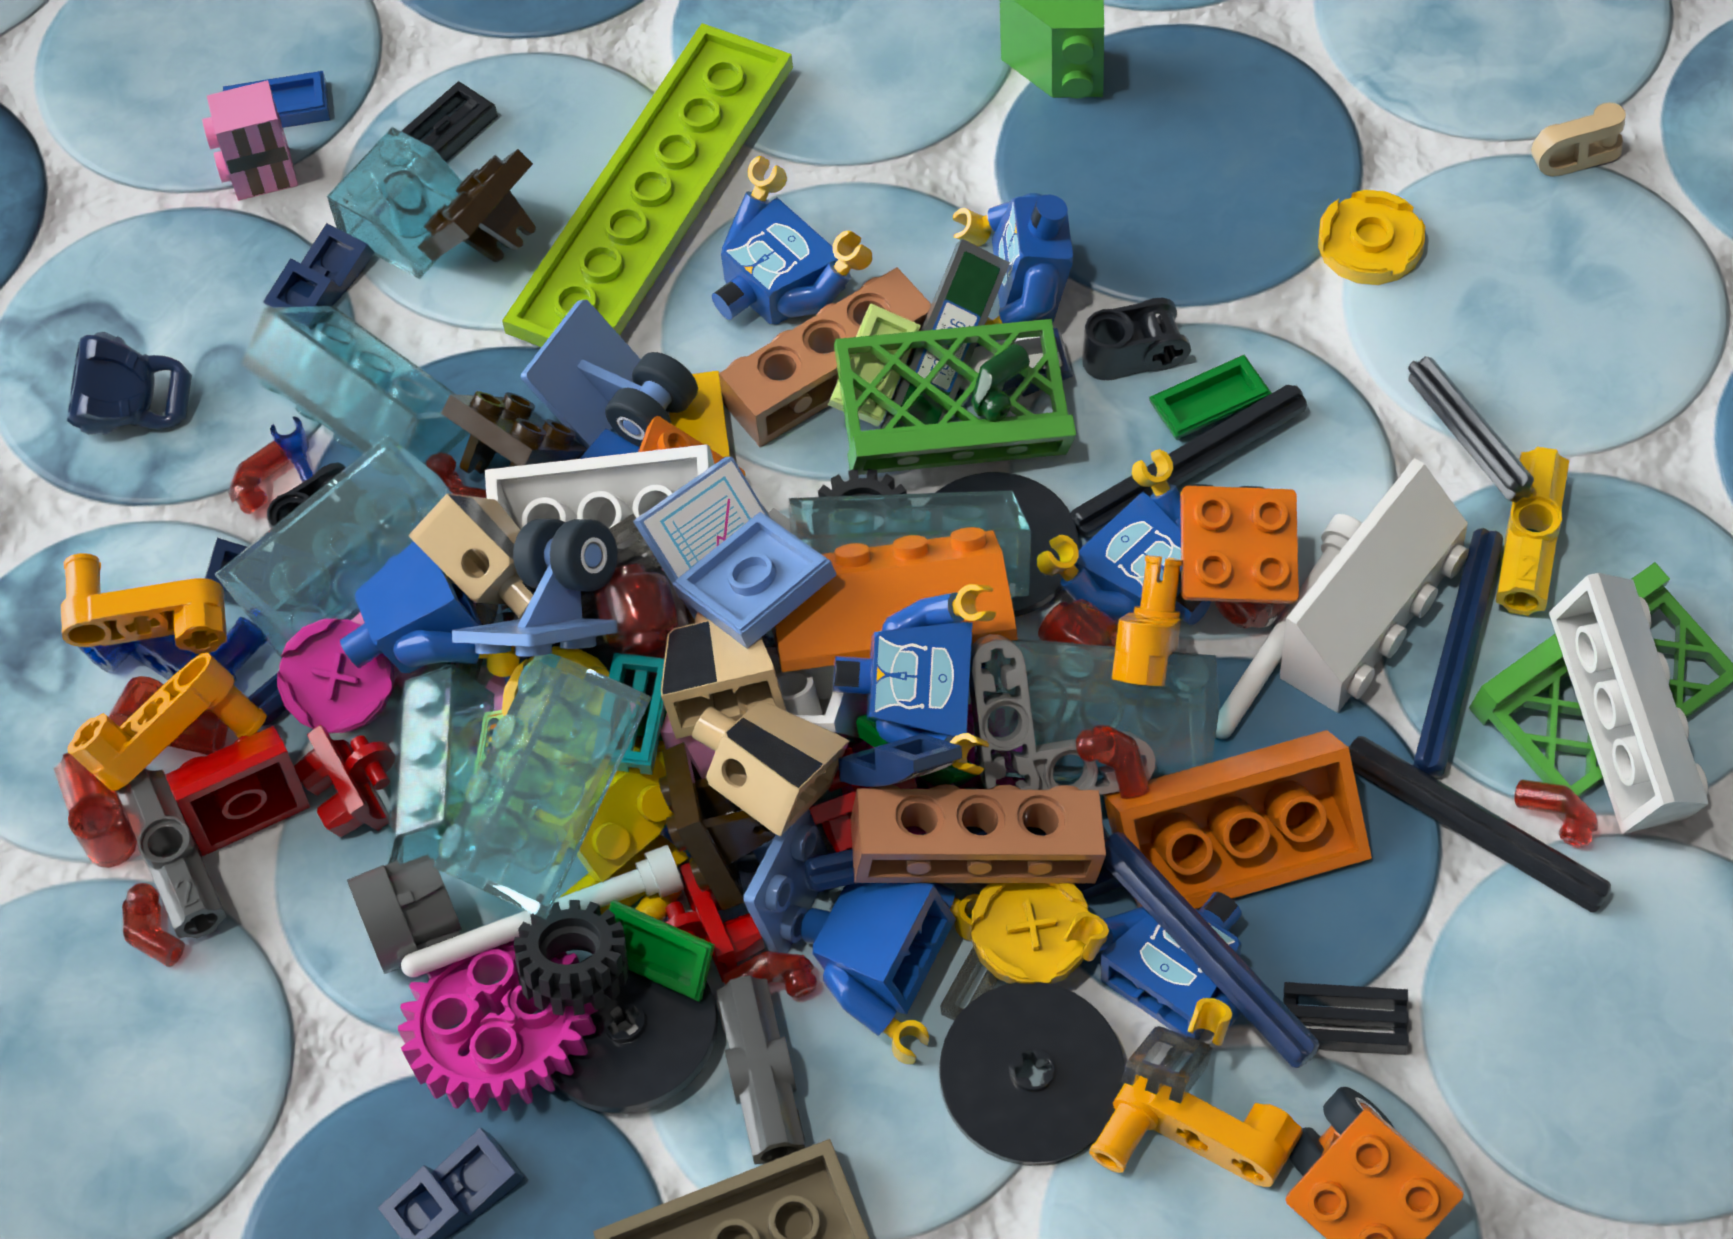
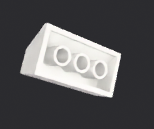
M706 444L485 470L486 495L488 499H496L520 530L528 522L535 519H559L564 522L574 519L597 520L609 528L615 538L617 548L637 553L661 567L633 521L713 466L714 460L710 446Z
M1414 458L1286 618L1280 679L1337 713L1351 696L1359 699L1365 693L1375 675L1373 667L1383 655L1391 658L1397 652L1407 633L1405 626L1414 615L1422 618L1428 612L1437 596L1438 589L1436 587L1445 576L1450 579L1454 578L1468 556L1469 549L1464 547L1468 523L1427 466L1421 461Z
M1602 573L1587 575L1549 612L1621 833L1626 834L1688 819L1709 804L1706 797L1708 783L1702 767L1695 763L1687 741L1689 737L1688 722L1683 711L1675 705L1669 687L1670 670L1667 660L1661 652H1657L1650 631L1651 614L1648 604L1642 597L1638 596L1632 579Z

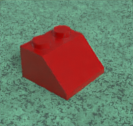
M274 726L256 732L251 736H241L233 744L207 756L189 759L180 768L165 774L174 798L202 856L310 808L288 751Z

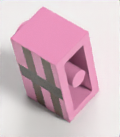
M268 80L207 95L211 117L202 119L210 149L220 147L221 151L214 152L218 173L222 183L232 181L238 201L298 186L290 149Z

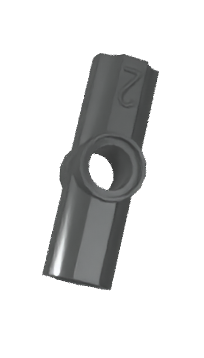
M144 768L131 782L116 790L137 840L139 852L151 873L176 935L179 939L184 937L198 939L216 931L218 924L227 917L203 863L202 854L171 791L165 772L162 769L152 771ZM180 848L172 856L162 858L169 850Z
M751 975L732 979L727 985L716 990L723 1031L726 1033L729 1049L725 1050L736 1105L741 1104L754 1165L766 1164L805 1148V1137L799 1111L796 1109L793 1092L797 1091L786 1039L785 1036L780 1037L767 979H757Z

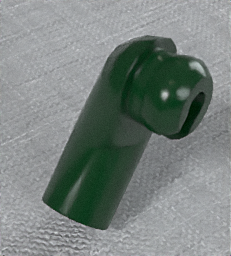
M1013 344L980 367L971 399L973 409L978 416L984 415L990 422H999L1008 414V407L1011 405V401L1008 396L1001 393L1004 384L1026 369L1030 364L1029 355L1022 346Z

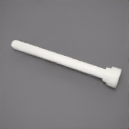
M1337 514L1322 533L1323 544L1321 545V551L1323 554L1300 587L1298 599L1293 604H1289L1213 719L1211 732L1216 738L1226 739L1234 732L1282 658L1287 616L1361 526L1362 522L1349 515Z
M668 845L644 853L645 860L635 863V870L407 954L402 959L401 969L409 977H418L514 941L515 937H519L518 928L523 921L531 924L530 914L539 909L545 916L549 915L548 904L559 902L560 909L565 910L569 909V900H580L581 909L586 910L590 901L600 904V908L610 905L613 900L621 901L645 892L647 897L659 893L660 898L682 891L684 890L683 884Z

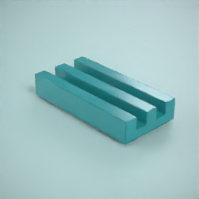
M614 653L591 757L593 768L605 769L606 764L616 765L617 771L629 772L630 767L640 768L641 774L653 775L661 736L660 732L666 711L661 697L665 659ZM626 669L636 670L620 748L612 749L610 744ZM656 672L657 676L641 752H636L633 750L649 673Z

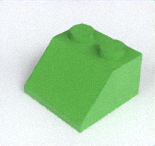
M1000 0L1002 61L1052 98L1103 97L1104 0Z

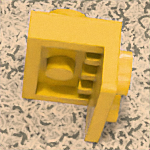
M634 747L633 751L641 752V748ZM657 756L653 775L641 774L640 768L630 767L629 772L617 771L616 765L606 764L605 769L598 768L600 772L584 785L576 784L562 792L553 802L555 809L543 818L549 830L561 833L594 880L604 882L667 829L666 818L674 815V813L667 806L660 789L659 778L666 776V770Z

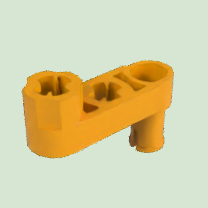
M78 553L65 559L66 599L61 604L62 639L66 643L78 647L108 646L175 635V645L179 649L202 654L214 652L220 645L227 642L224 588L220 583L211 579L193 578L101 593V562H99L97 556Z
M1145 555L1146 564L1140 606H1134V612H1129L1121 617L1118 622L1112 680L1137 685L1165 686L1168 657L1178 648L1181 619H1179L1180 612L1175 611L1180 566H1182L1183 560L1170 557L1165 559L1163 580L1161 581L1162 556Z
M206 652L196 656L173 675L120 727L104 713L87 720L75 732L67 750L70 755L108 789L115 791L131 782L205 710H210L234 732L237 738L254 735L265 722L266 714L234 685V676L211 654Z
M1133 1070L1113 1101L1115 1112L1097 1141L1090 1147L1089 1153L1103 1167L1113 1172L1122 1173L1147 1130H1154L1248 1182L1262 1187H1271L1303 1134V1130L1287 1112L1274 1105L1255 1103L1244 1122L1166 1080H1162L1142 1070Z

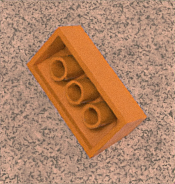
M976 527L961 528L953 531L948 537L927 539L919 535L903 536L894 540L890 545L869 547L861 543L845 544L836 548L832 553H824L822 555L831 561L837 575L772 628L782 673L833 666L835 656L870 658L871 636L874 632L882 630V625L887 617L920 599L958 593L964 586L975 584L987 585L993 588L992 592H982L977 596L975 600L976 610L978 612L993 611L996 612V616L988 622L966 619L962 621L973 622L971 646L979 638L989 634L1001 635L1009 640H1018L1002 549L993 530L984 531Z
M1328 730L1148 780L1143 786L1132 790L1103 794L1112 834L1115 832L1124 833L1195 909L1201 908L1214 892H1221L1232 899L1372 859L1349 747ZM1134 898L1137 908L1142 907V905Z

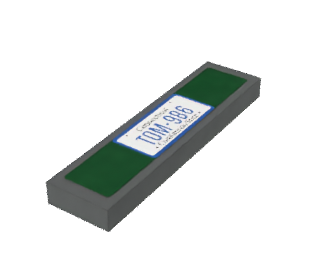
M961 239L954 248L921 331L985 325L1010 262ZM977 342L964 343L954 356L969 365ZM942 345V347L945 348L946 350H948V349L952 346V345ZM924 347L913 348L907 366L925 379L940 359ZM946 365L931 384L954 400L963 376ZM901 377L892 401L902 407L917 387ZM923 393L908 412L923 424L928 425L938 424L948 413V410ZM888 411L880 429H884L894 417ZM900 421L895 428L907 427V425Z

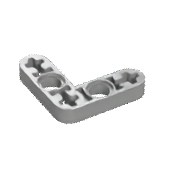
M989 634L979 638L972 644L969 689L975 736L987 741L989 744L988 748L977 745L979 766L984 768L983 772L980 773L984 789L999 786V784H996V780L1002 779L1006 774L1004 758L999 753L991 756V750L1010 751L1020 746L1023 748L1022 752L1010 751L1013 768L1019 774L1024 775V780L1015 782V786L1020 790H1049L1053 787L1061 786L1054 780L1053 767L1061 757L1068 754L1077 755L1082 759L1084 765L1083 773L1079 780L1070 784V786H1075L1080 790H1099V795L1132 790L1143 786L1151 778L1155 770L1156 760L1153 750L1142 738L1131 732L1119 731L1035 745L1026 665L1021 650L1011 640L1001 635ZM997 648L999 653L1005 658H1010V664L1001 666V683L1007 690L1015 687V694L994 693L984 698V691L996 692L993 675L987 669L981 668V663L989 661L991 659V650ZM1001 706L1015 708L1019 717L1015 731L1005 737L991 735L987 727L991 712ZM1126 746L1135 755L1140 756L1138 761L1130 763V773L1124 774L1115 765L1099 767L1103 778L1097 780L1098 768L1092 756V751L1098 750L1097 756L1104 762L1121 758L1122 748Z

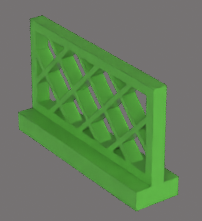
M1052 319L835 339L834 350L849 442L847 454L849 470L858 469V475L867 474L868 469L877 470V473L1066 455L1076 437L1073 414L1068 415ZM1040 336L1043 357L1034 368L1028 366L1019 373L1025 379L1011 397L1008 396L1011 401L1008 409L1016 416L1005 417L999 422H990L987 419H978L962 407L973 394L979 374L954 356L964 343L977 342L996 356L1011 346L1017 338ZM996 340H1006L1002 345L996 342ZM942 345H952L948 350L942 347ZM924 347L940 359L925 379L900 361L910 348ZM888 350H898L894 355L888 352ZM870 352L886 365L875 379L868 383L851 370L849 354ZM946 365L971 382L956 402L931 384ZM1044 366L1047 379L1039 373ZM892 370L917 387L902 407L877 389ZM1031 382L1050 396L1052 413L1033 414L1017 402ZM854 387H856L858 390L862 392L861 396L857 399V401L855 397ZM923 393L948 410V413L938 424L925 425L908 412ZM869 398L894 416L884 429L861 431L858 411ZM954 416L961 420L959 422H950ZM900 421L907 425V427L895 428Z
M1654 562L1631 579L1634 581L1638 596L1642 597L1648 604L1650 614L1652 615L1660 609L1676 627L1675 642L1660 639L1653 640L1657 652L1674 655L1673 679H1670L1669 687L1676 707L1680 708L1686 718H1688L1733 684V663L1665 588L1670 578ZM1555 633L1482 685L1469 709L1483 726L1489 721L1495 725L1566 808L1604 779L1600 767H1596L1597 758L1589 733L1587 743L1556 738L1558 713L1576 716L1583 715L1579 703L1559 700L1560 680L1569 676ZM1685 657L1705 660L1720 677L1709 685L1684 681ZM1549 689V698L1538 697ZM1683 694L1692 695L1690 699L1683 703ZM1523 707L1548 711L1546 736L1525 733L1511 716ZM1538 748L1545 749V756ZM1555 751L1586 755L1585 776L1570 786L1554 767Z

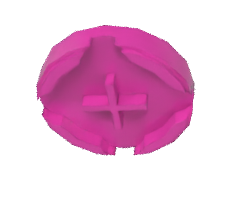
M322 619L302 627L286 643L281 655L279 671H277V687L285 708L301 724L312 729L322 725L327 729L328 733H349L369 725L385 709L394 689V664L382 653L363 667L357 668L348 658L340 644V639L354 631L361 624L348 619Z

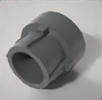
M428 854L399 864L397 860L347 879L384 974L401 968L402 959L407 954L461 935L459 931L462 928L434 859H430Z

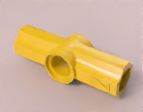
M1538 446L1532 451L1521 452L1519 461L1534 477L1532 484L1534 492L1529 498L1523 497L1517 503L1512 502L1504 539V553L1496 594V603L1503 605L1508 613L1529 616L1533 612L1545 611L1547 606L1556 544L1562 523V506L1569 469V460L1563 458L1556 449ZM1526 529H1534L1539 532H1531Z

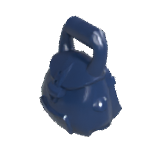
M106 332L85 335L78 342L67 422L88 435H105L117 427L129 424L151 429L172 428L186 418L192 375L180 361L163 355H142L128 346L119 336L116 337ZM169 370L171 372L165 416H161L149 410L154 394V373Z

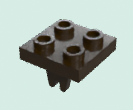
M517 149L503 160L494 155L480 170L477 168L473 170L456 188L455 191L459 195L448 206L446 204L441 206L424 224L423 227L429 234L417 248L433 262L463 241L493 262H499L504 258V253L498 248L497 241L506 248L513 250L522 247L523 240L517 235L516 229H519L528 236L536 231V226L510 190L533 163Z
M476 391L474 395L450 394L441 412L446 418L470 433L459 465L460 469L468 474L472 473L473 470L483 474L497 452L511 461L509 467L580 459L587 451V448L574 440L576 433L571 428L554 420L547 419L545 421L533 413L535 405L532 402L510 392H506L504 397L493 396L482 391Z
M684 742L663 750L666 776L659 778V785L667 806L674 813V815L666 818V824L675 847L679 852L688 849L692 856L689 858L690 867L698 887L702 892L711 889L723 911L744 903V893L737 860L775 837V833L764 825H760V822L745 811H740L742 810L712 788L708 784L707 778L703 777Z

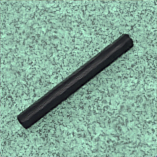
M1285 385L1169 453L1168 455L1173 462V471L1167 479L1168 484L1176 485V487L1305 412L1307 401L1301 389L1297 385ZM1155 463L1147 466V470L1156 477L1157 467ZM1131 475L1083 503L1070 513L1072 520L1075 522L1077 533L1085 537L1094 536L1142 492L1150 497L1154 493L1152 488L1139 485Z
M1358 736L1349 746L1353 771L1586 910L1596 912L1606 901L1611 890V884L1605 878L1368 738Z

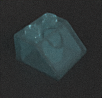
M391 127L327 195V199L337 229L367 243L375 252V256L421 279L439 259L437 258L432 262L417 248L429 234L423 226L444 204L448 206L459 195L455 190L462 180L432 147Z

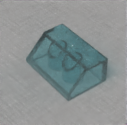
M453 664L405 680L395 720L393 750L395 761L392 766L386 865L397 860L399 864L427 854L430 859H434L437 865L487 849L489 817L486 814L490 729L495 694Z

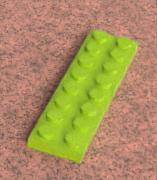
M701 23L503 318L502 323L505 334L542 347L574 304L579 300H588L611 327L621 335L793 69L792 54Z

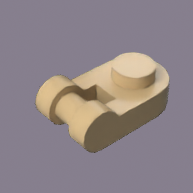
M1603 103L1595 108L1593 115L1561 124H1553L1544 128L1533 142L1531 148L1532 157L1539 170L1544 175L1553 177L1618 159L1622 152L1623 138L1620 133L1624 130L1625 110L1616 103Z

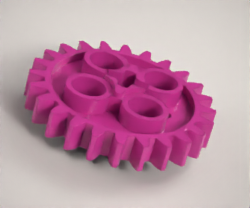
M514 941L428 972L429 981L427 983L411 982L409 984V988L416 1001L405 1002L400 1006L407 1022L398 1025V1032L405 1043L401 1050L420 1084L426 1083L436 1099L447 1094L452 1106L457 1109L469 1097L478 1113L483 1112L489 1098H496L501 1110L507 1111L511 1095L517 1093L528 1105L532 1103L533 1099L532 1087L537 1084L550 1092L554 1091L555 1087L550 1075L555 1071L572 1075L574 1070L568 1055H586L588 1050L582 1036L594 1034L596 1031L590 1014L596 1011L591 1003L584 1004L585 1014L574 1016L573 1006H566L563 1016L553 1014L551 1003L548 1004L544 1011L533 1014L539 1008L535 1007L534 997L527 1000L523 994L522 985L519 984ZM566 952L558 954L550 960L564 965L580 963L575 953L567 955ZM502 979L498 983L492 984L493 982ZM461 1023L459 1026L450 1029L455 1024ZM506 1052L501 1057L492 1059L497 1054Z

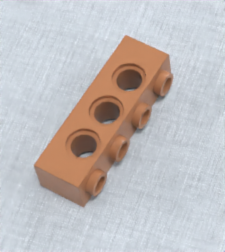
M898 267L881 277H874L868 280L858 291L837 303L826 305L816 316L792 330H785L779 333L772 342L749 356L737 358L727 369L719 373L724 406L759 447L764 446L829 406V400L839 379L834 350L835 339L856 337L870 304H874L921 325L919 329L921 331L931 303Z
M890 784L870 787L869 789H857L851 814L854 883H1096L1106 856L1099 790H1080L1070 785L1056 786L1049 790H1020L1012 785H999L990 789H960L954 785L944 784L931 787L930 789H900ZM905 827H919L928 834L916 835L906 830ZM966 827L981 828L987 835L973 834ZM1026 827L1040 828L1047 835H1035L1028 831Z

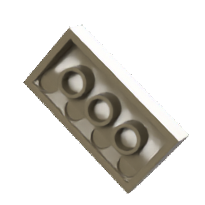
M830 1139L593 1231L595 1239H869Z

